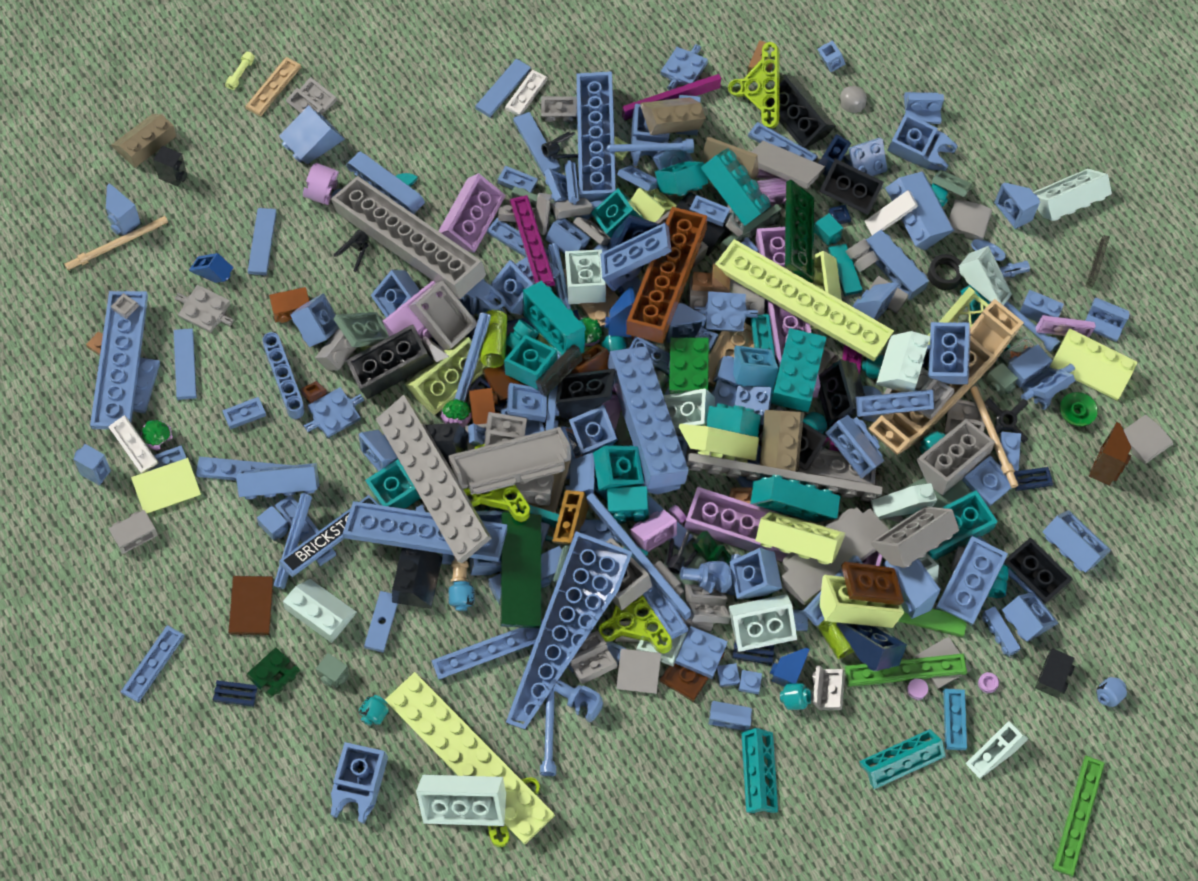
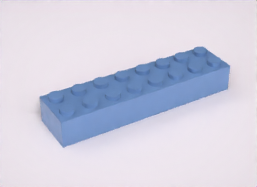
M612 72L576 74L579 197L586 198L589 202L608 198L616 190L615 152L607 151L608 145L615 144Z
M647 346L610 351L607 366L608 369L616 370L614 388L633 446H638L642 474L647 489L685 484L689 470Z

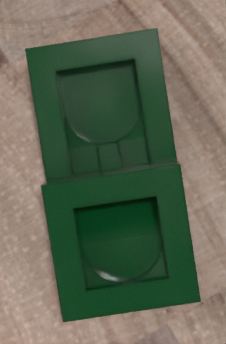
M708 531L701 532L692 544L698 553L707 562L723 561L730 565L732 556L725 546L717 545Z

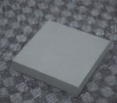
M580 217L575 219L573 223L599 244L608 245L611 238L592 220Z
M947 637L917 654L915 658L960 654L951 639ZM965 661V663H966V668H967V673H968V672L971 671V668L969 667V665H968L967 662ZM963 675L931 677L929 679L936 689L939 690Z
M621 648L616 689L657 694L661 653Z

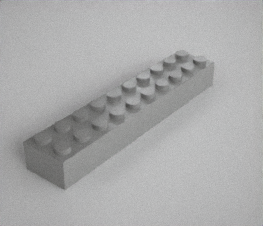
M360 177L354 178L331 198L339 215L437 283L443 280L458 299H461L486 276L481 260Z

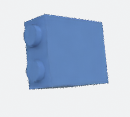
M309 105L279 135L283 140L282 145L287 150L294 152L293 157L301 163L303 161L306 164H309L345 140L323 115Z

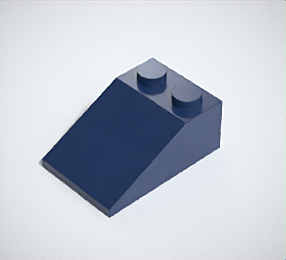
M629 215L613 233L607 245V250L661 224Z
M837 622L838 628L860 661L868 665L867 667L870 670L879 671L900 665L907 646L906 643L878 626Z

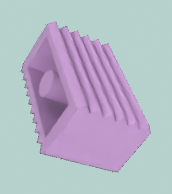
M779 177L757 181L759 190L769 198L771 207L776 204L786 205L787 180Z

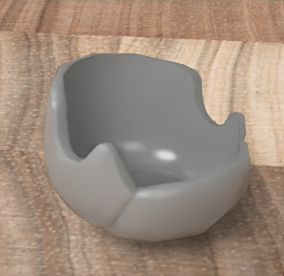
M848 86L842 90L840 100L841 107L850 113H857L865 108L867 97L861 87Z

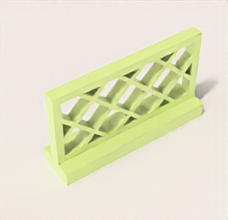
M969 287L939 322L953 323L955 321V323H958L959 315L968 314V323H970L971 328L973 325L971 324V314L982 313L983 307L986 308L989 304ZM973 299L980 303L981 311H970V303Z

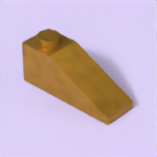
M565 491L553 543L571 545L575 532L580 531L585 522L589 507L585 492Z

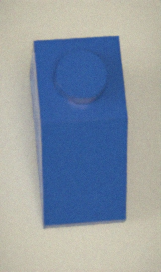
M215 253L198 256L189 271L214 283H219L229 279L233 266L220 254Z
M804 648L780 657L778 664L774 663L770 674L773 675L771 681L784 687L786 684H796L810 649Z

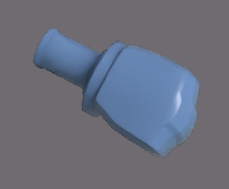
M723 561L706 562L701 564L698 569L682 567L680 571L681 580H695L698 582L699 587H702L709 593H712L713 589L726 593L732 585L730 567Z
M559 679L553 688V691L568 699L567 706L570 708L575 707L576 715H579L580 707L585 706L587 708L586 720L588 722L595 720L603 707V699L600 694L586 686L578 685L573 688Z

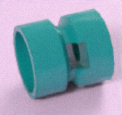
M519 319L513 327L514 332H510L506 337V344L514 349L524 335L536 339L539 333L529 324Z
M1002 565L987 597L1003 598L1006 596V582L1009 576V568Z

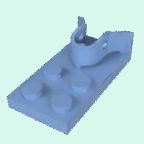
M663 223L600 254L602 279L611 290L616 291L626 281L636 277L641 271L642 265L648 264L671 252L670 234L667 224Z
M972 536L936 609H942L968 622L972 626L1008 553Z

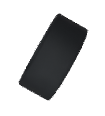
M949 254L935 257L930 263L927 273L931 284L941 290L956 288L962 280L959 271L961 261ZM943 264L949 265L956 271V277L950 280L942 279L936 274V267Z

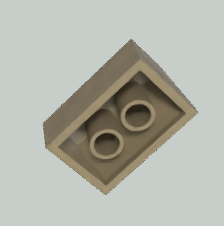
M691 97L640 104L650 136L699 130L706 119L701 103Z
M151 114L111 144V146L136 168L176 137L174 125L162 114Z
M711 137L707 138L700 162L706 164L714 156L729 148V150L736 154L738 162L746 167L750 178L753 180L757 178L759 174L757 154Z
M765 410L760 457L761 466L790 471L799 470L804 413Z

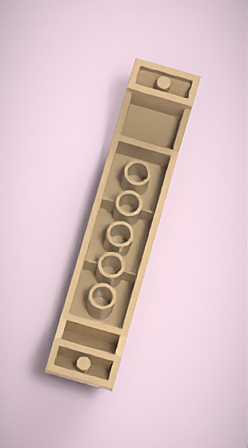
M994 299L982 311L970 328L968 384L944 383L954 389V394L932 420L918 411L881 415L868 430L897 455L918 443L994 364L1024 322Z

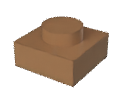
M98 331L86 346L100 356L103 334Z

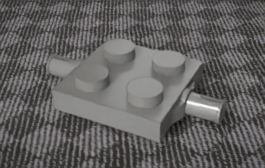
M199 285L195 287L188 297L177 293L175 296V300L184 303L178 317L210 333L221 322L229 326L234 322V319L225 316L230 301Z

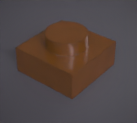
M317 381L300 388L301 395L310 403L327 395L326 389Z

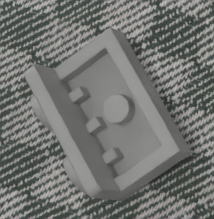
M541 96V119H545L546 122H555L556 119H563V122H573V119H577V97Z
M554 475L515 483L527 503L550 505ZM511 493L512 499H516L517 496Z
M816 666V672L813 673L814 691L811 693V701L818 710H842L845 671L843 669H823L821 666Z

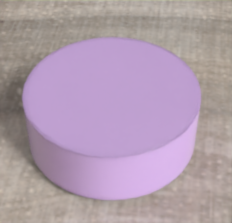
M673 505L669 509V513L677 522L682 524L686 521L687 517L677 505Z
M987 672L980 676L978 686L985 693H993L999 686V680L996 675Z
M913 679L907 687L908 695L915 700L923 699L928 692L927 683L922 679Z

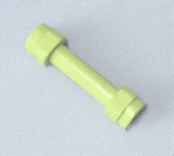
M251 52L243 54L241 64L233 76H229L226 80L225 86L231 90L237 88L239 78L247 66H251L254 62L255 56Z

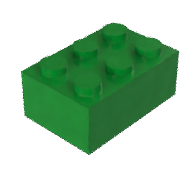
M671 338L670 394L699 389H707L709 391V338Z

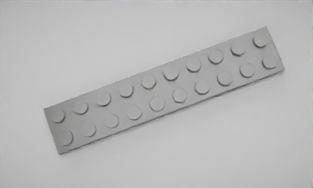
M403 395L377 417L376 421L458 562L463 563L491 540L492 537L410 399Z
M689 453L686 458L687 467L691 471L700 472L701 469H704L713 475H720L721 472L726 473L731 478L747 477L746 480L753 482L758 481V479L762 480V477L770 478L772 475H781L788 481L798 480L802 485H815L819 490H831L833 494H842L844 498L861 497L862 501L871 502L872 499L874 500L882 495L883 487L693 453Z

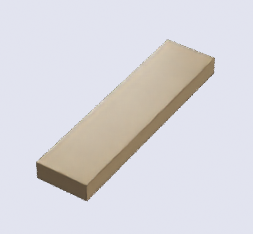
M286 57L247 103L246 109L261 117L300 70L301 64Z

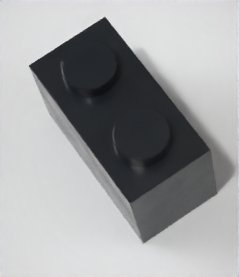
M162 146L153 159L158 178L178 187L187 178L182 153Z
M1052 648L1046 657L1035 689L1056 698L1061 693L1064 694L1069 684L1066 682L1067 677H1071L1075 669V665H1072L1074 657Z

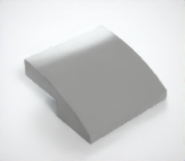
M310 77L300 89L296 88L286 99V102L300 113L309 105L322 115L338 99Z
M955 199L949 221L954 229L952 233L965 234V237L969 239L983 240L992 209L974 202Z
M921 368L915 391L933 390L934 409L920 410L918 412L932 420L954 394V389L941 381L929 378L928 370Z
M959 399L947 412L944 433L948 434L965 419L984 432L985 424L976 403Z
M489 412L484 446L525 436L527 418Z
M1146 414L1124 429L1131 445L1132 454L1145 464L1173 445V441L1166 432Z
M685 584L686 604L691 610L690 618L692 621L729 624L731 617L725 606L727 601L725 593H721L716 589L709 593L698 585Z
M598 631L588 635L569 663L581 685L618 668L617 662L609 652L606 642Z

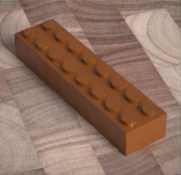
M676 207L671 208L666 220V224L669 227L671 252L649 263L627 319L626 334L662 344L707 230V215Z

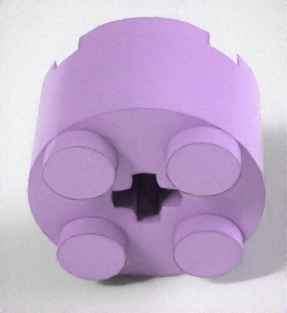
M318 163L313 164L306 180L308 188L304 187L303 197L329 205L332 196L331 191L332 189L335 190L338 184L337 177L339 171Z

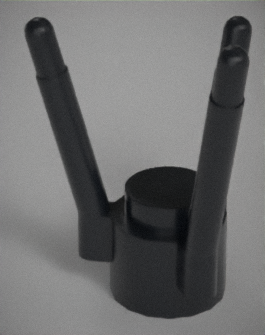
M567 132L550 142L542 144L541 150L546 158L551 157V160L557 158H578V154H557L560 151L558 143L574 136L575 132Z
M357 230L333 256L341 255L350 246L355 249L362 248L353 270L357 272L364 252L369 246L366 243L369 239L368 235L362 230Z
M690 530L686 531L678 554H674V557H672L674 538L670 540L666 565L674 574L680 575L681 568H688L698 554V551L695 549L686 562L685 557L682 556Z

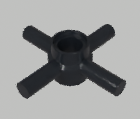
M990 397L984 402L997 416L995 419L996 426L994 427L997 434L1002 430H1011L1013 433L1021 434V442L1023 444L1029 439L1016 426L1017 415L1028 405L1025 399H1022L1011 411H1002ZM1004 416L1009 419V425L1004 423Z

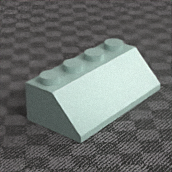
M1085 169L1033 193L1039 197L1038 211L1042 217L1050 221H1056L1065 214H1072L1079 208L1090 206L1092 202L1104 200L1106 196L1112 194L1108 174Z
M422 775L416 793L423 824L504 826L506 789L503 777Z

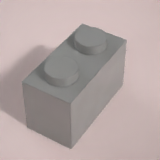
M336 330L315 358L325 369L339 370L356 347L351 346L341 330Z
M145 510L135 512L126 520L118 521L108 528L122 554L158 536Z

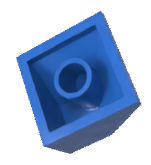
M631 286L627 288L610 309L609 317H605V328H608L609 336L631 337V335L626 334L627 319L635 301L634 290Z

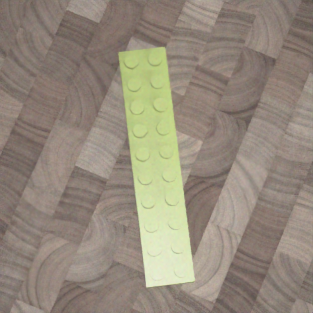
M735 239L716 262V265L727 277L872 361H875L889 341L890 336L894 333V330Z
M415 672L385 699L388 705L457 776L503 777L506 789L505 825L524 845L555 816L530 788Z

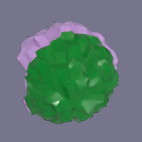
M588 317L579 319L586 328L585 347L594 346L596 343H599L602 338L600 323Z
M455 399L445 404L440 417L445 423H458L464 428L472 418V411L467 403Z
M160 420L148 421L143 426L141 432L145 444L157 451L160 450V444L173 438L171 427Z

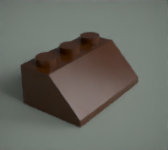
M1115 423L1101 446L1089 473V477L1108 486L1111 485L1112 481L1116 482L1120 473L1122 474L1132 456L1129 454L1131 445L1120 423Z

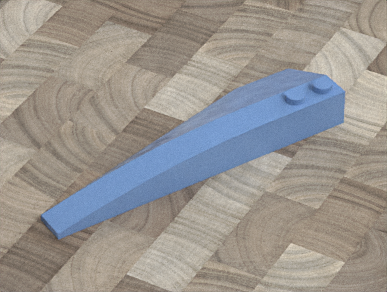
M575 532L506 723L526 729L619 591L632 551L580 532ZM516 721H524L525 723L521 724Z

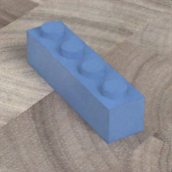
M994 606L984 611L982 619L988 624L989 631L995 635V641L1001 645L1003 654L1009 657L1020 650V646L996 607Z

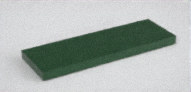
M790 179L786 182L785 267L799 277L813 283L814 197Z
M502 512L501 524L507 525V533L501 551L500 626L540 629L541 515L530 514L526 521L519 522L510 513Z

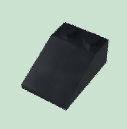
M607 369L560 375L555 404L561 417H577L610 400L616 370Z

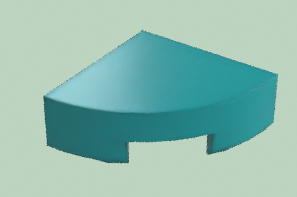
M402 173L395 176L409 187L418 180L417 176L410 173Z

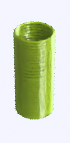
M490 310L486 312L491 318L481 348V362L487 367L496 368L503 365L505 360L507 315L499 310Z
M824 619L817 626L837 659H841L854 651L838 628L837 622H828Z

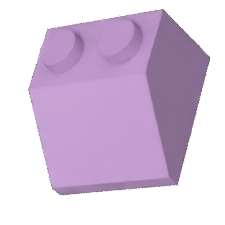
M665 510L654 512L649 516L648 520L640 521L632 527L631 537L639 548L650 552L677 535V520Z

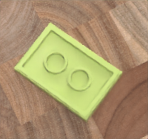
M188 458L131 477L142 509L147 514L201 495Z

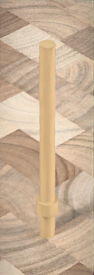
M166 216L161 217L86 254H79L77 258L64 265L67 271L80 264L83 266L89 263V260L168 223Z
M974 386L970 391L989 436L995 441L994 448L1002 465L1001 470L1004 476H1007L1011 488H1015L1018 486L1014 475L1015 470L1007 459L978 387Z

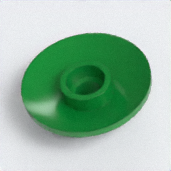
M1081 392L1069 393L1060 403L1062 417L1073 426H1088L1097 417V405L1087 394Z

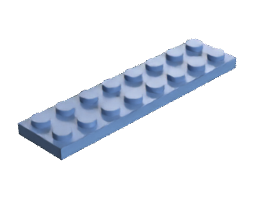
M109 291L90 423L92 429H110L109 426L124 415L132 422L148 301L147 291ZM123 293L139 305L127 319L111 308Z
M353 501L343 531L344 538L454 555L430 513ZM482 521L492 539L469 558L499 562L507 533V525Z

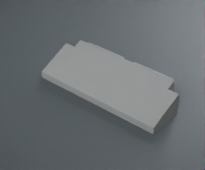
M558 427L449 455V462L462 489L469 487L471 494H481L511 486L517 482L530 481L563 472L565 470L564 462L571 460V449L566 436L561 428Z
M858 508L848 509L826 526L827 528L845 532L838 555L832 564H821L817 562L818 559L811 557L810 559L801 558L794 552H791L783 559L784 569L787 571L782 575L783 586L803 605H807L820 593L824 575L835 576L840 571L841 564L844 561L848 562L853 555L858 556L861 561H864L876 551L871 542L889 529L870 508L864 513Z

